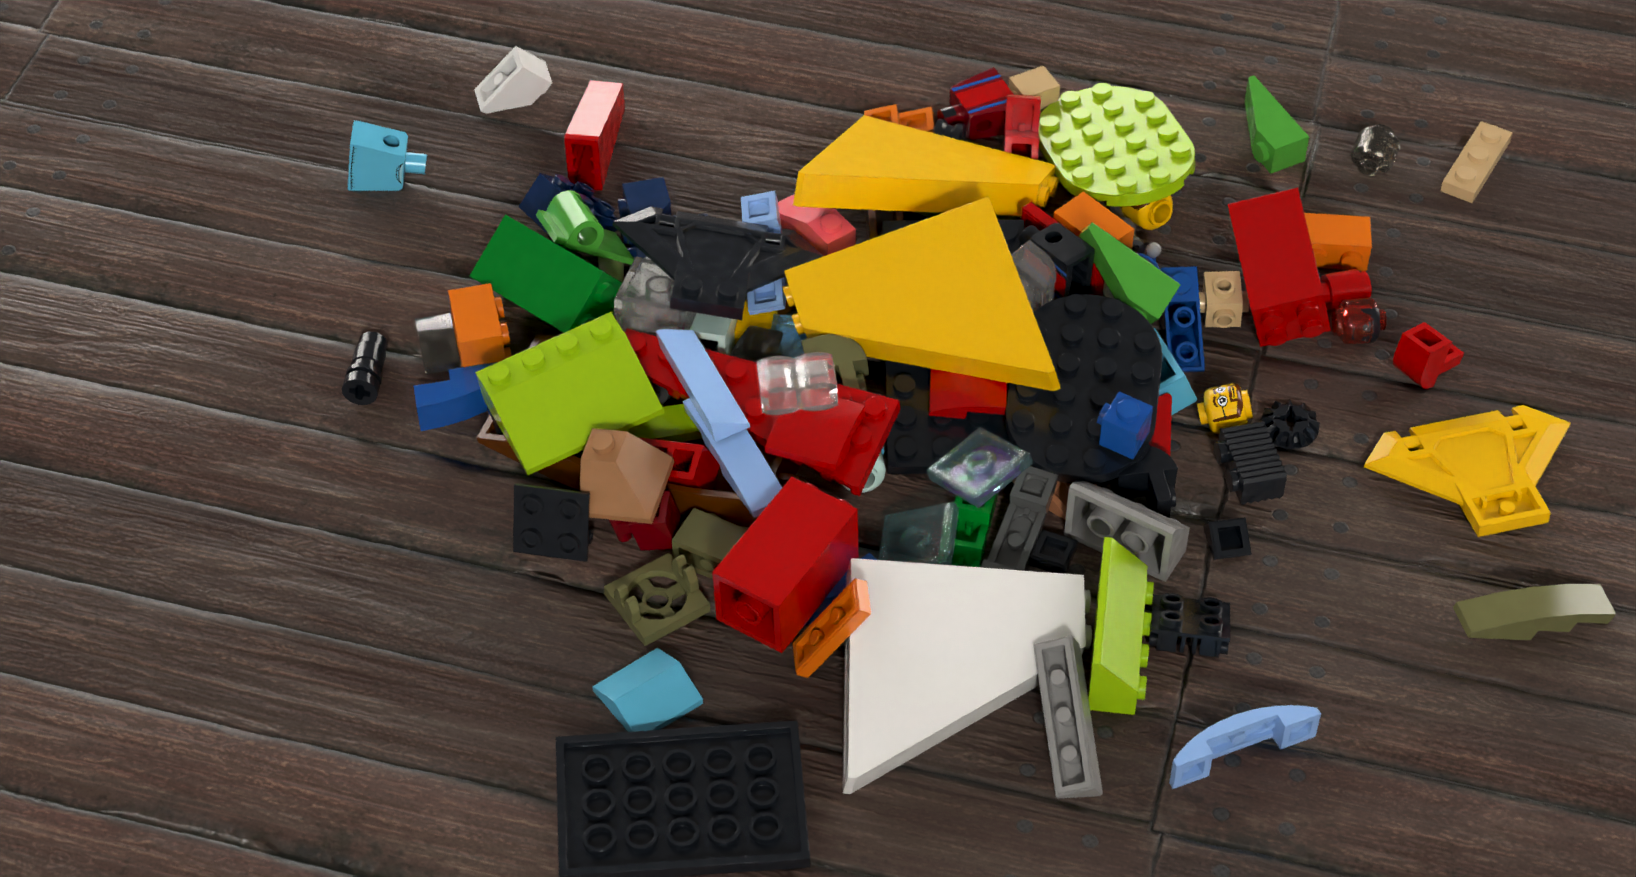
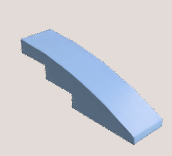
M690 398L682 401L686 413L701 432L704 444L719 463L724 478L754 518L759 516L782 487L747 429L715 442Z

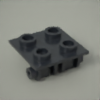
M515 483L513 552L587 562L588 544L592 543L594 530L589 528L590 493Z
M1176 593L1153 594L1149 646H1156L1157 651L1176 652L1177 637L1181 636L1179 653L1183 654L1186 637L1192 638L1191 655L1196 654L1198 639H1201L1199 655L1219 658L1220 654L1227 655L1230 642V603H1224L1219 599L1211 597L1198 600L1183 598Z

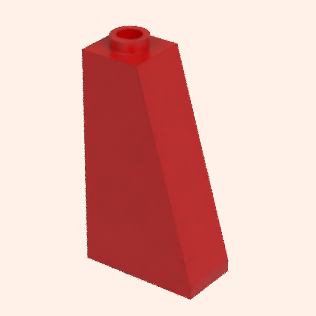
M590 80L564 137L568 180L572 183H576L579 180L589 185L593 190H603L625 109L623 83Z

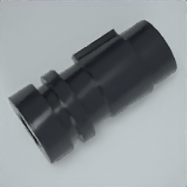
M365 332L360 336L353 354L351 366L348 367L345 374L342 394L351 403L357 405L373 403L376 401L382 382L381 372L388 344L386 338L377 332Z

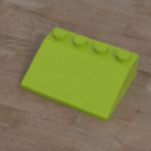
M611 312L475 372L485 404L527 475L583 451L592 428L627 431L664 414V409L637 355Z

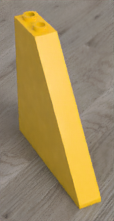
M864 115L798 172L793 205L814 208L944 213L989 196L996 215L1022 216V207L1030 202L1039 208L1046 206L1049 197H1054L1059 178L1054 176L1056 166L1051 163Z
M989 196L784 271L788 285L782 287L789 307L795 305L798 312L792 315L798 335L806 334L807 339L826 334H835L853 339L862 347L866 357L1050 391L1061 389L1054 365Z

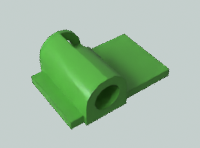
M566 190L560 192L552 199L546 211L538 209L536 217L554 243L600 258H608L629 265L633 264L635 259L618 235L613 231L603 229L588 206L583 204L581 196L575 191Z

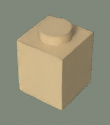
M1044 65L1009 77L1008 87L1014 95L1041 96L1040 114L1048 105L1059 101L1060 85Z

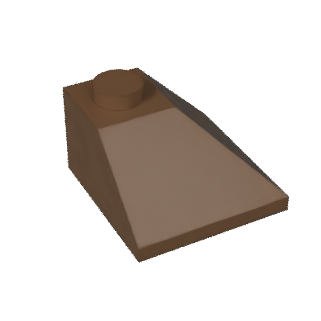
M592 428L580 464V492L590 493L589 517L652 524L675 463L673 457L627 431Z

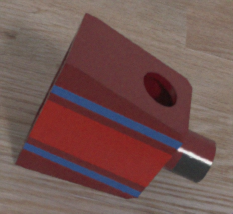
M995 67L953 85L950 89L949 107L939 109L937 117L938 119L946 120L950 125L955 126L958 123L966 125V137L971 140L1003 135L1007 94H1014Z

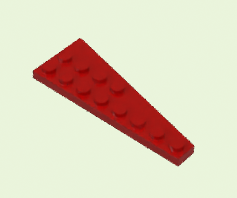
M627 328L625 334L648 379L668 390L670 396L676 399L680 397L685 400L688 399V394L660 348L657 336ZM705 349L748 420L750 428H747V431L755 442L763 446L766 445L772 427L784 403L795 387L864 404L865 418L851 436L850 451L836 471L791 460L800 466L805 464L820 472L821 477L829 482L835 480L848 487L851 494L861 495L901 409L898 399Z

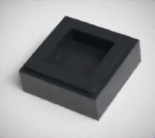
M1042 529L1029 557V565L1051 573L1066 574L1077 551L1078 540Z

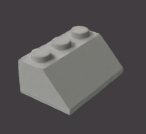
M1086 481L1072 482L1068 492L1064 536L1078 540V542L1101 553L1104 537H1112L1148 565L1147 574L1164 582L1167 581L1186 552L1190 527L1181 524L1176 519L1154 512L1140 503H1135L1121 497L1107 488L1099 487Z

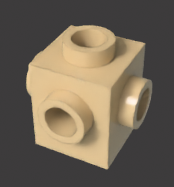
M1240 271L1204 272L1203 290L1199 292L1200 312L1204 313L1205 327H1241L1242 312H1248L1249 298L1247 291H1242Z

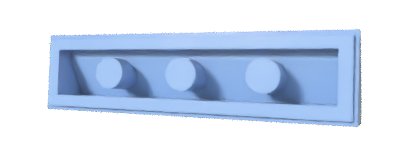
M657 330L656 334L662 352L714 441H720L750 428L748 420L693 330Z

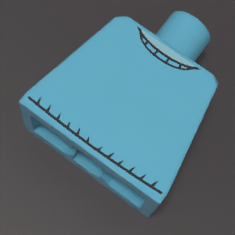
M354 120L350 142L348 190L399 191L403 189L405 172L425 175L427 154L407 152L408 135L405 132Z

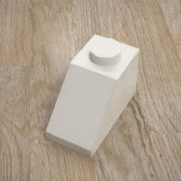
M515 46L474 91L481 112L487 114L532 105L548 90L552 80L545 61Z

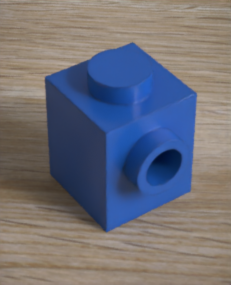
M1118 392L1111 404H1104L1098 416L1097 423L1101 425L1099 445L1134 459L1150 432L1153 406Z

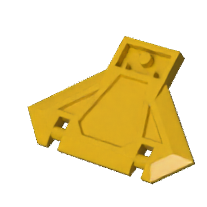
M1521 405L1512 407V416L1504 417L1496 410L1411 427L1409 429L1411 436L1401 437L1396 431L1385 432L1366 460L1364 468L1459 504L1477 537L1549 522L1551 512L1538 492L1536 485L1571 423Z

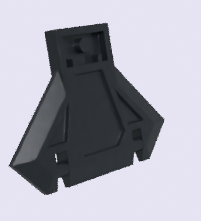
M649 207L613 221V226L674 280L670 309L742 320L746 293L786 277L784 271L823 257L818 250L796 231L782 228V233L779 234L767 232L768 226L681 211H677L676 216L662 214L663 208Z

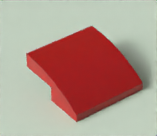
M930 369L929 416L965 419L967 412L1005 414L1007 406L1006 382Z
M795 387L784 403L765 445V453L836 471L850 451L851 436L865 418V405Z

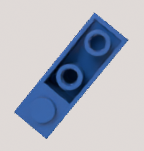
M1197 266L1161 268L1162 272L1181 284L1159 318L1162 339L1183 372H1204L1205 363Z

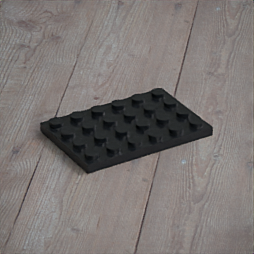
M798 720L556 737L559 877H683L810 868Z

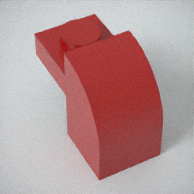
M1007 94L1003 151L1038 160L1041 96Z
M1423 322L1402 333L1394 353L1393 365L1422 388L1429 389L1434 387L1438 375L1460 364L1464 352L1455 347L1451 340L1426 322Z

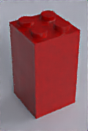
M1298 187L1228 204L1260 347L1267 345L1278 346L1289 340L1302 337L1313 338L1324 332L1331 331L1322 285Z
M791 476L712 572L716 620L783 653L848 571L851 558L859 557L858 509L846 500L832 497L820 491L815 485L804 483Z

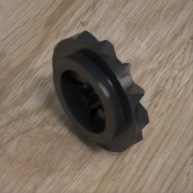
M1290 399L1286 404L1275 401L1271 408L1264 409L1260 420L1265 421V426L1270 433L1272 443L1285 449L1304 448L1313 443L1319 433L1320 422L1316 420V411H1308L1305 403L1299 406L1293 405ZM1287 418L1293 419L1295 424L1292 431L1289 430L1287 425Z

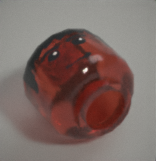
M1373 298L1342 299L1338 307L1332 309L1331 327L1333 335L1339 336L1344 344L1374 343L1379 337L1380 330L1386 329V312L1384 309H1379L1377 302Z

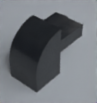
M1150 446L1147 454L1137 465L1133 464L1120 472L1118 478L1110 480L1115 494L1124 498L1145 496L1150 510L1170 518L1171 507L1176 506L1175 484L1178 467L1167 453L1156 447Z

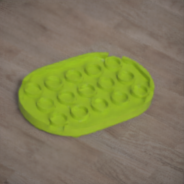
M1098 83L1092 88L1064 92L1061 94L1059 101L1048 105L1040 114L1039 149L1047 162L1056 166L1055 174L1059 181L1075 197L1085 192L1098 201H1106L1107 206L1143 205L1174 194L1184 186V180L1189 174L1193 175L1195 171V149L1192 141L1167 106L1150 91Z

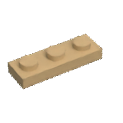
M1481 121L1443 180L1441 192L1473 203L1509 145L1512 132Z

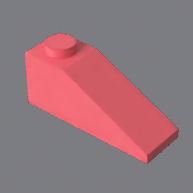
M795 194L778 202L781 227L796 231L823 256L856 245V228L835 208L794 206Z

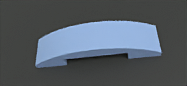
M775 191L741 197L742 222L768 226L767 232L782 233ZM786 277L747 293L749 315L785 309L786 297L782 287L786 286Z
M1283 705L1249 710L1223 719L1200 732L1180 750L1173 760L1169 783L1175 789L1208 777L1212 759L1272 737L1280 750L1316 737L1321 713L1316 707Z

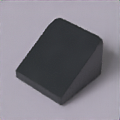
M1246 517L1213 521L1203 525L1213 560L1252 555Z

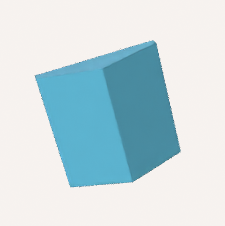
M659 648L654 649L592 686L593 692L628 732L661 730L703 704V698L680 662Z

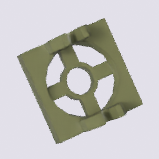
M667 553L604 586V595L644 646L711 611L710 602L699 590L695 569L692 565L687 567L686 558L683 554L673 558L670 553ZM653 577H666L675 580L677 584L664 589L654 587L649 580ZM636 586L644 594L642 602L639 604L634 596L629 598V593ZM686 594V602L683 608L675 614L671 609L673 600ZM654 595L664 596L668 600L667 605L659 609L649 607L646 602ZM648 614L651 616H661L662 619H647L642 616Z

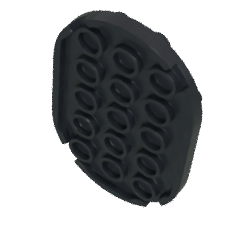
M1072 294L1058 298L1041 306L1033 313L1054 365L1061 389L1050 391L1010 383L1006 406V430L1014 450H1018L1030 462L1031 467L1057 474L1058 481L1072 484V482L1085 481L1093 484L1103 483L1118 478L1120 472L1133 464L1137 465L1147 454L1152 444L1159 398L1162 348L1157 333L1148 320L1137 310L1118 299L1090 294ZM1118 392L1153 406L1150 432L1134 459L1099 445L1101 425L1097 423L1098 416L1104 404H1111Z

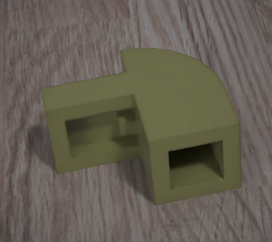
M826 334L801 340L810 377L833 383L841 382L844 386L867 391L864 376L869 375L867 357L857 342L851 338L835 334Z

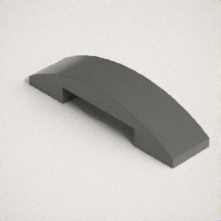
M1022 464L1010 493V504L988 559H984L981 568L1026 571L1029 565V557L1042 531L1058 481L1057 474Z

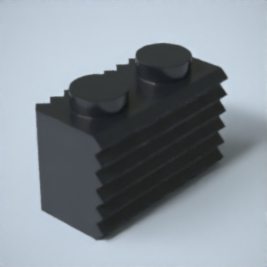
M1265 421L1220 428L1219 440L1214 443V454L1217 463H1224L1226 467L1225 478L1228 490L1236 492L1242 505H1245L1247 502L1251 504L1254 501L1273 500L1276 497L1280 499L1284 495L1287 472L1284 470V466H1282V460H1280L1279 454H1277L1274 443H1272V438H1270V433L1265 426Z

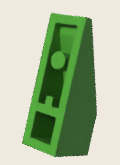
M1254 75L1248 77L1245 108L1252 153L1256 161L1262 163L1270 174L1304 162L1309 136Z
M1093 222L1082 230L1079 237L1095 249L1094 263L1113 297L1137 310L1150 324L1157 321L1181 284Z

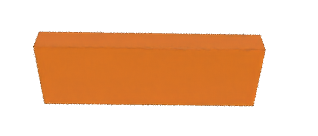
M857 578L852 580L792 643L796 675L809 678L870 616L871 607L867 581Z

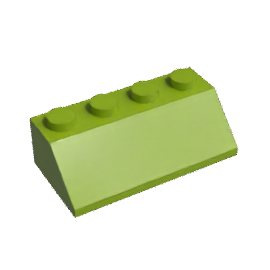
M1104 537L1088 700L1090 710L1135 715L1137 699L1145 700L1147 676H1139L1140 667L1147 668L1149 644H1142V636L1150 635L1152 613L1144 612L1145 605H1152L1154 582L1147 581L1148 565L1112 537Z

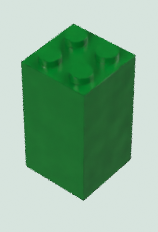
M506 214L470 274L471 278L481 284L491 283L493 291L563 333L610 312L616 319L619 313L627 307L629 296L633 291L631 287Z

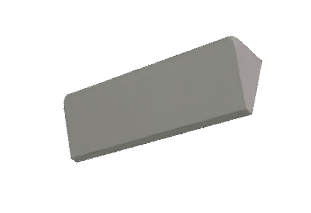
M1072 636L1034 644L1056 797L1077 798L1103 795L1080 644Z

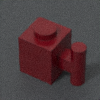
M664 491L652 524L609 520L620 542L629 541L633 534L641 551L672 549V539L680 529L681 515L670 491Z

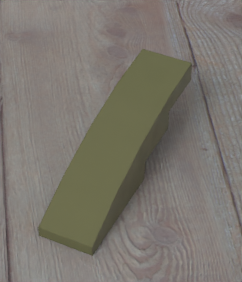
M1559 584L1528 587L1459 601L1453 606L1467 637L1485 639L1531 640L1538 631L1570 632L1578 622L1608 624L1616 615L1600 584Z

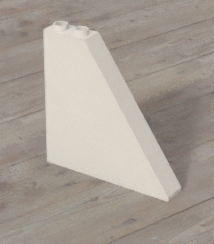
M851 558L846 574V587L855 578L867 581L871 614L845 640L843 794H852L1039 686L1034 644L1072 636L1080 644L1081 654H1083L1084 649H1089L1092 640L1091 625H1086L1085 613L1089 612L1091 595L1090 590H1084V575Z

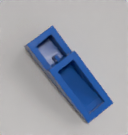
M497 362L448 369L450 377L448 381L415 385L414 393L420 430L425 431L448 426L488 411L475 372Z

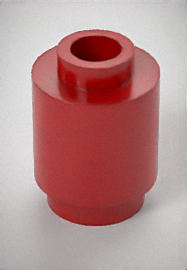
M1357 269L1324 274L1320 278L1327 309L1362 304L1365 299L1371 297L1372 286L1366 271L1359 272Z

